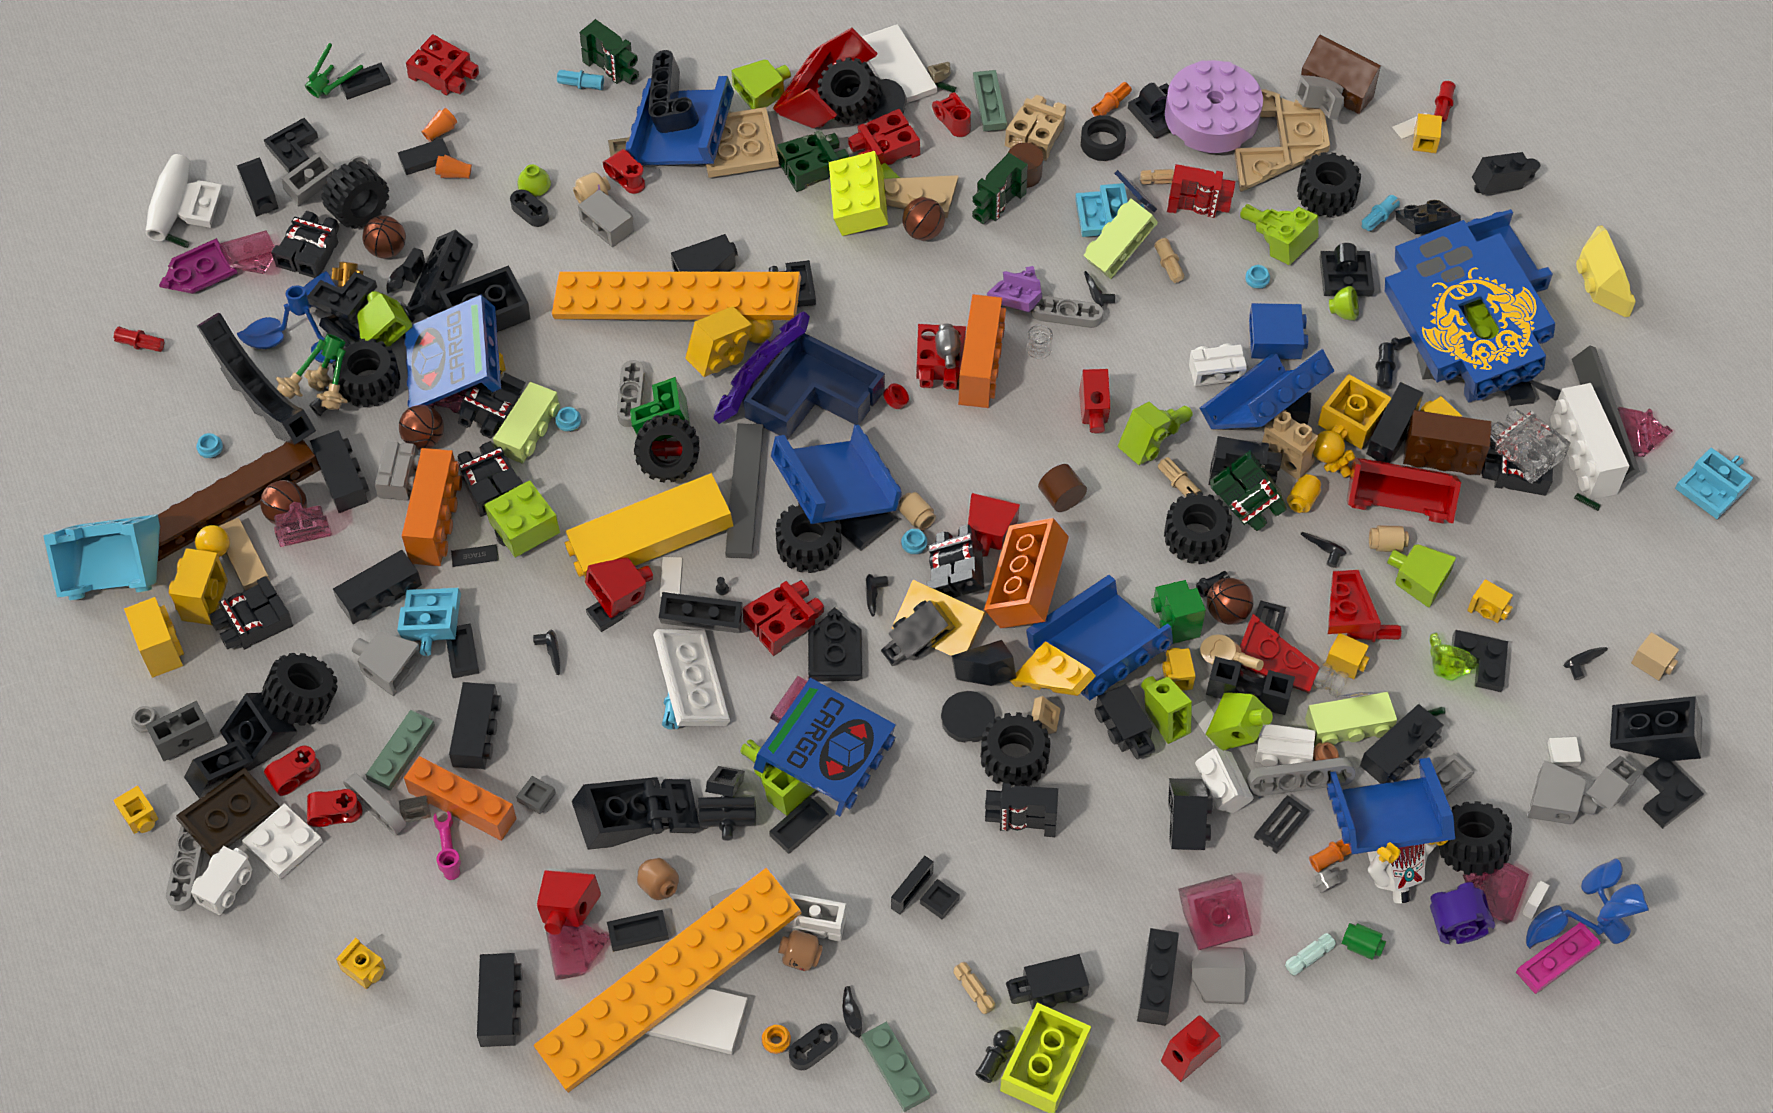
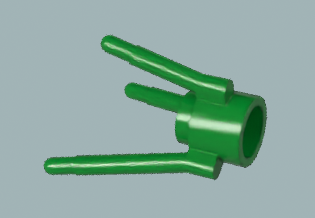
M328 43L315 68L307 77L309 81L305 84V88L316 98H320L323 93L328 95L335 87L362 70L363 65L357 66L328 85L330 82L327 76L334 69V65H330L323 74L318 73L332 47V44Z

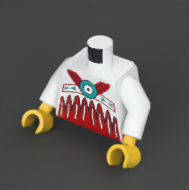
M1447 841L1400 848L1389 842L1386 848L1381 847L1377 851L1368 852L1370 861L1368 873L1378 888L1392 891L1394 903H1407L1410 901L1409 887L1420 884L1425 879V864L1428 855L1437 845H1444Z

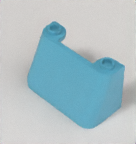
M158 514L79 524L43 535L57 597L68 596L69 600L84 598L85 592L122 586L135 588L136 592L151 590V585L155 584L157 579L160 534Z

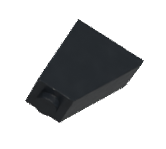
M726 234L671 252L672 268L674 272H730L736 267L735 256H738V252L734 242H729Z
M1402 382L1399 383L1370 439L1366 455L1371 456L1376 461L1391 463L1406 437L1413 411L1419 410L1424 392Z

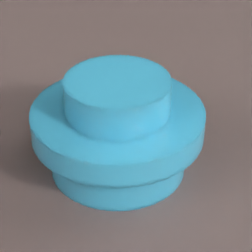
M1254 265L1246 272L1245 280L1253 288H1264L1269 284L1270 274L1266 267Z
M564 407L556 415V425L563 431H573L580 426L581 415L572 407Z
M207 433L198 439L196 448L200 456L213 458L221 453L223 443L218 436Z
M910 529L901 539L902 548L910 554L922 553L927 547V537L919 529Z

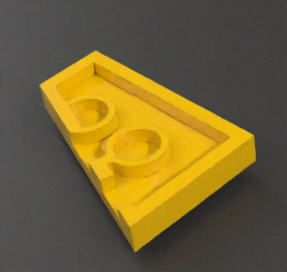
M1045 641L1016 672V678L1009 681L1015 687L1022 688L1023 685H1026L1034 690L1047 688L1055 693L1078 696L1096 675L1091 669Z

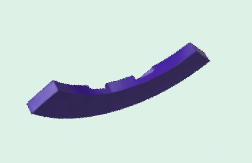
M805 311L800 312L780 327L781 333L771 342L767 339L741 367L731 381L732 389L728 395L722 396L716 408L713 419L718 424L738 413L743 398L763 369L787 345L806 332L810 316Z

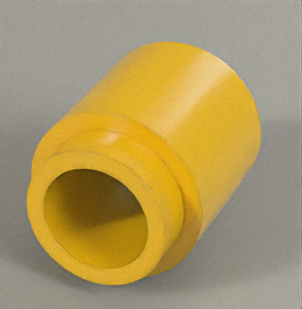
M1310 474L1300 477L1287 497L1289 507L1297 513L1309 512L1321 492L1320 480Z

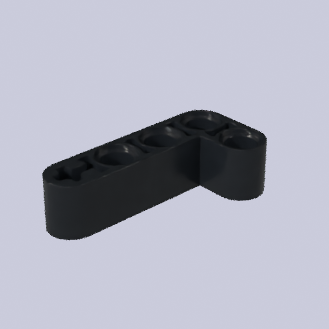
M662 50L656 53L652 63L649 114L656 130L660 133L690 129L696 126L699 121L692 101L687 97L678 98L680 69L673 53L669 50Z

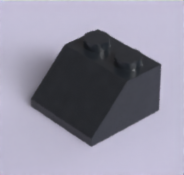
M246 693L220 730L228 744L239 740L254 760L246 768L247 771L283 752L298 732L293 724H289L287 720L278 719L276 713H270L268 710L270 706H265L263 703L262 693Z

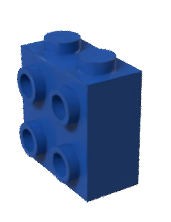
M1251 303L1249 313L1251 358L1265 359L1270 354L1276 353L1279 359L1302 358L1303 349L1308 348V334H1304L1303 329H1306L1307 317L1306 314H1302L1301 304Z

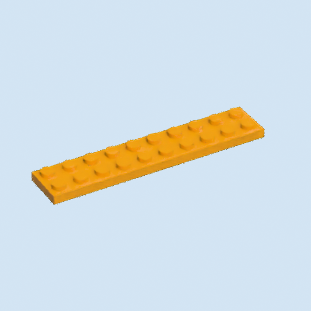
M559 272L552 316L554 319L700 320L733 306L747 320H791L796 316L801 275L800 272Z
M765 868L533 1046L564 1089L569 1093L802 913L770 871Z

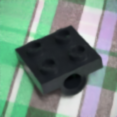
M1149 83L1142 88L1139 97L1128 102L1129 111L1154 138L1170 131L1165 120V107L1169 88L1167 83L1159 87L1155 83Z
M1429 200L1426 204L1419 206L1407 205L1404 209L1395 211L1396 220L1415 235L1433 232L1461 221V215L1440 200Z
M1342 243L1336 246L1334 251L1320 252L1319 259L1324 296H1335L1341 289L1352 286L1355 289L1357 296H1373L1374 283L1370 251H1357L1354 244Z

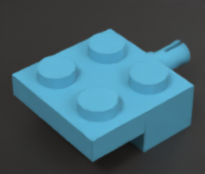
M1124 183L1100 185V191L1076 193L1075 202L1082 237L1100 236L1103 227L1108 222H1112L1117 216L1119 208L1124 203H1128Z
M1711 447L1677 483L1675 489L1718 519L1748 490L1753 477L1739 468L1744 463L1742 458L1739 459L1740 456L1736 455L1730 461Z
M459 588L406 591L405 606L400 608L397 631L403 639L421 641L419 651L421 655H431L433 641L455 639L461 598Z

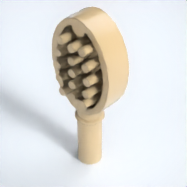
M1212 635L1206 638L1200 647L1202 657L1212 666L1215 656L1242 663L1241 665L1258 671L1264 665L1262 660L1242 653L1240 646L1224 635Z

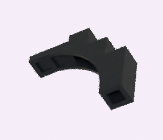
M216 313L197 325V328L221 365L220 369L232 389L242 392L254 414L264 417L277 439L295 445L316 432L304 409L297 407L286 399L255 365L232 333L221 313Z

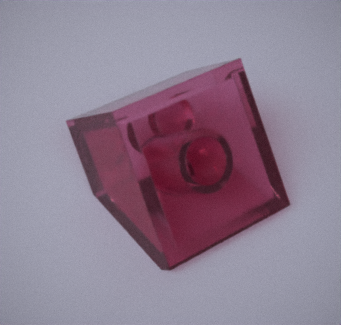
M1232 874L1178 889L1184 917L1198 950L1253 936L1242 883Z

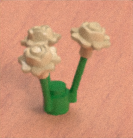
M326 334L324 340L319 339L316 348L297 373L294 372L290 378L276 377L279 383L277 390L289 399H292L295 395L302 397L303 394L300 392L298 383L302 380V374L322 350L321 354L325 356L323 364L319 365L318 370H307L304 377L308 379V385L317 391H322L328 386L329 391L317 394L316 397L322 400L323 407L338 410L342 403L348 402L339 393L340 385H338L342 360L346 353V350L343 349L346 342L337 336ZM337 357L332 380L327 374L329 370L328 365L331 359L335 360Z

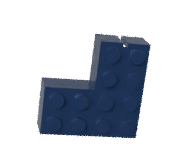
M803 333L786 346L744 399L745 418L756 424H763L764 428L779 436L785 435L787 440L814 405L854 425H860L869 413L870 406L873 407L885 390V373Z

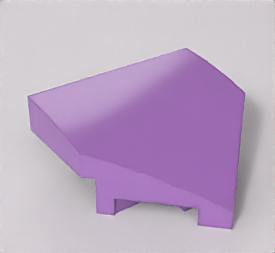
M1033 266L1025 267L1026 271L1023 270L1021 273L1016 274L1004 271L1003 280L999 281L989 290L987 296L1002 297V305L1030 312L1042 298L1040 280L1037 279Z

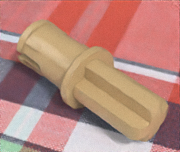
M1167 238L1159 239L1155 242L1154 247L1161 258L1160 264L1166 269L1170 279L1174 283H1179V281L1184 279V273L1178 263L1179 257L1172 250Z
M1166 457L1160 461L1158 469L1172 482L1171 486L1177 488L1185 497L1186 494L1191 493L1190 491L1195 495L1198 492H1202L1188 478V473L1186 471L1183 472L1170 458Z

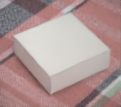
M1577 737L1549 738L1547 744L1551 763L1559 767L1580 765L1581 756Z
M1542 881L1537 883L1523 910L1524 916L1530 919L1533 918L1550 885Z

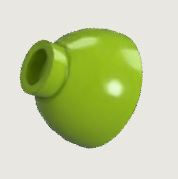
M530 164L519 174L517 185L519 190H526L537 197L549 190L551 180L544 169Z
M1352 286L1341 289L1334 299H1329L1331 314L1336 313L1345 320L1357 319L1359 304L1356 291Z

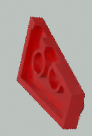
M1359 570L1333 571L1328 634L1379 631L1381 622Z
M1252 614L1240 648L1242 653L1262 660L1264 665L1260 671L1241 665V668L1264 677L1267 676L1268 670L1294 676L1293 688L1310 694L1319 671V666Z

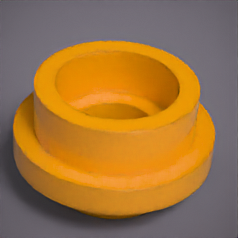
M771 1025L764 1030L762 1044L768 1052L779 1054L786 1051L790 1046L791 1035L784 1026ZM774 1037H780L782 1039V1041L778 1044H774L771 1042L772 1038Z

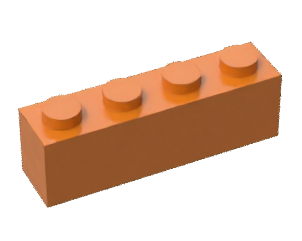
M420 756L404 776L410 794L445 812L449 811L452 816L501 841L517 819L512 803Z

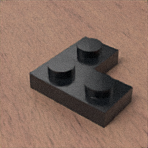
M302 118L264 139V143L285 170L290 173L309 159L301 147L316 140L318 134L305 118Z
M354 272L341 289L320 280L307 297L309 304L350 322L366 302L368 294L374 292L377 288L376 280Z
M1455 630L1452 636L1450 658L1477 663L1475 687L1497 692L1503 690L1508 641Z
M1659 758L1647 767L1642 774L1660 792L1644 805L1643 810L1662 829L1701 800L1704 795L1669 760Z

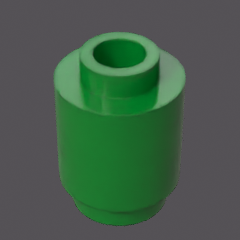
M1349 923L1341 944L1347 946V950L1373 960L1375 955L1381 957L1387 941L1382 940L1383 933L1359 923L1357 925Z

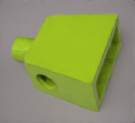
M766 59L731 70L732 86L751 109L768 107L777 101L784 92V80L791 77L790 70L786 65L775 69Z
M377 291L368 294V304L357 315L360 338H365V341L376 339V343L382 341L386 347H390L412 327V323L400 303Z
M1416 544L1408 556L1393 550L1387 564L1399 569L1395 581L1396 585L1430 608L1452 572L1456 557Z
M1153 676L1144 679L1141 687L1145 691L1146 713L1167 744L1190 734L1192 701L1169 677L1159 681Z
M1224 693L1205 735L1223 751L1253 743L1258 739L1263 725H1269L1272 722L1273 715L1270 709L1252 694Z

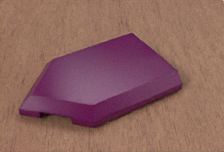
M216 238L173 257L168 265L169 269L165 277H162L159 287L193 294L237 274V270Z

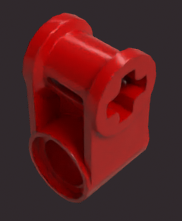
M955 92L949 94V97L944 100L932 102L935 116L947 127L952 135L964 137L970 133L971 111Z
M625 149L620 150L603 161V168L607 175L619 183L627 192L635 194L644 190L643 166Z
M299 746L282 758L270 763L265 768L264 775L279 796H285L308 780L316 777L321 770V764L311 747Z
M350 789L327 792L317 791L307 795V824L312 827L353 823L362 815V805L358 801L356 794Z

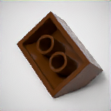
M1320 34L1302 67L1301 75L1321 77L1341 85L1344 88L1342 92L1344 107L1360 114L1374 98L1381 65Z

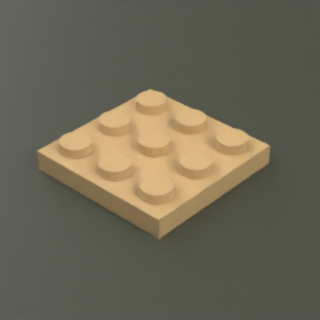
M766 107L728 113L714 164H705L708 178L779 167Z

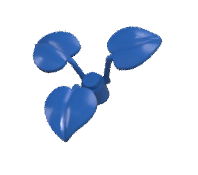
M325 271L304 287L296 285L286 290L285 295L288 303L284 304L285 311L282 325L276 318H261L251 323L243 331L238 332V338L246 345L256 349H269L277 346L284 340L282 331L287 327L289 311L297 316L306 314L317 338L324 340L325 338L321 335L310 313L309 308L313 305L309 304L307 296L320 280L336 286L329 273ZM318 342L311 347V353L316 348ZM321 350L315 357V360L323 363L325 356L321 354Z
M1618 859L1601 864L1591 870L1584 877L1581 888L1586 894H1593L1598 891L1604 903L1597 918L1598 925L1570 910L1563 911L1561 906L1556 905L1542 911L1534 918L1527 931L1526 944L1530 949L1534 944L1556 936L1567 925L1568 917H1572L1590 927L1598 935L1604 932L1613 944L1621 943L1631 933V929L1622 918L1649 911L1644 891L1638 884H1630L1617 890L1611 896L1610 901H1608L1604 889L1614 886L1619 881L1623 867Z

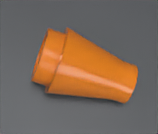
M444 108L442 111L438 110L421 132L428 141L432 142L437 137L453 130L457 120L448 109Z
M448 155L438 156L435 175H440L441 178L469 179L472 164L464 163Z

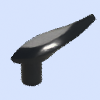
M402 265L396 268L390 275L386 284L387 294L402 288L405 280Z
M1085 271L1084 275L1094 302L1101 307L1103 304H1114L1115 294H1103L1093 278Z
M1534 380L1528 381L1553 400H1558L1561 392L1560 389Z
M1301 532L1304 538L1330 554L1326 564L1336 568L1340 556L1346 554L1344 548L1331 541Z
M868 574L866 577V601L872 617L875 616L877 588L888 586L887 576L873 577V575Z
M551 629L545 634L533 635L534 645H547V651L551 657L556 675H560V658L556 633Z
M1599 647L1584 651L1568 659L1563 666L1570 668L1574 680H1580L1585 677L1581 665L1588 664L1592 659L1606 652L1608 648Z
M846 986L844 988L842 1004L843 1017L850 1033L860 1038L862 1017L852 997L850 986Z

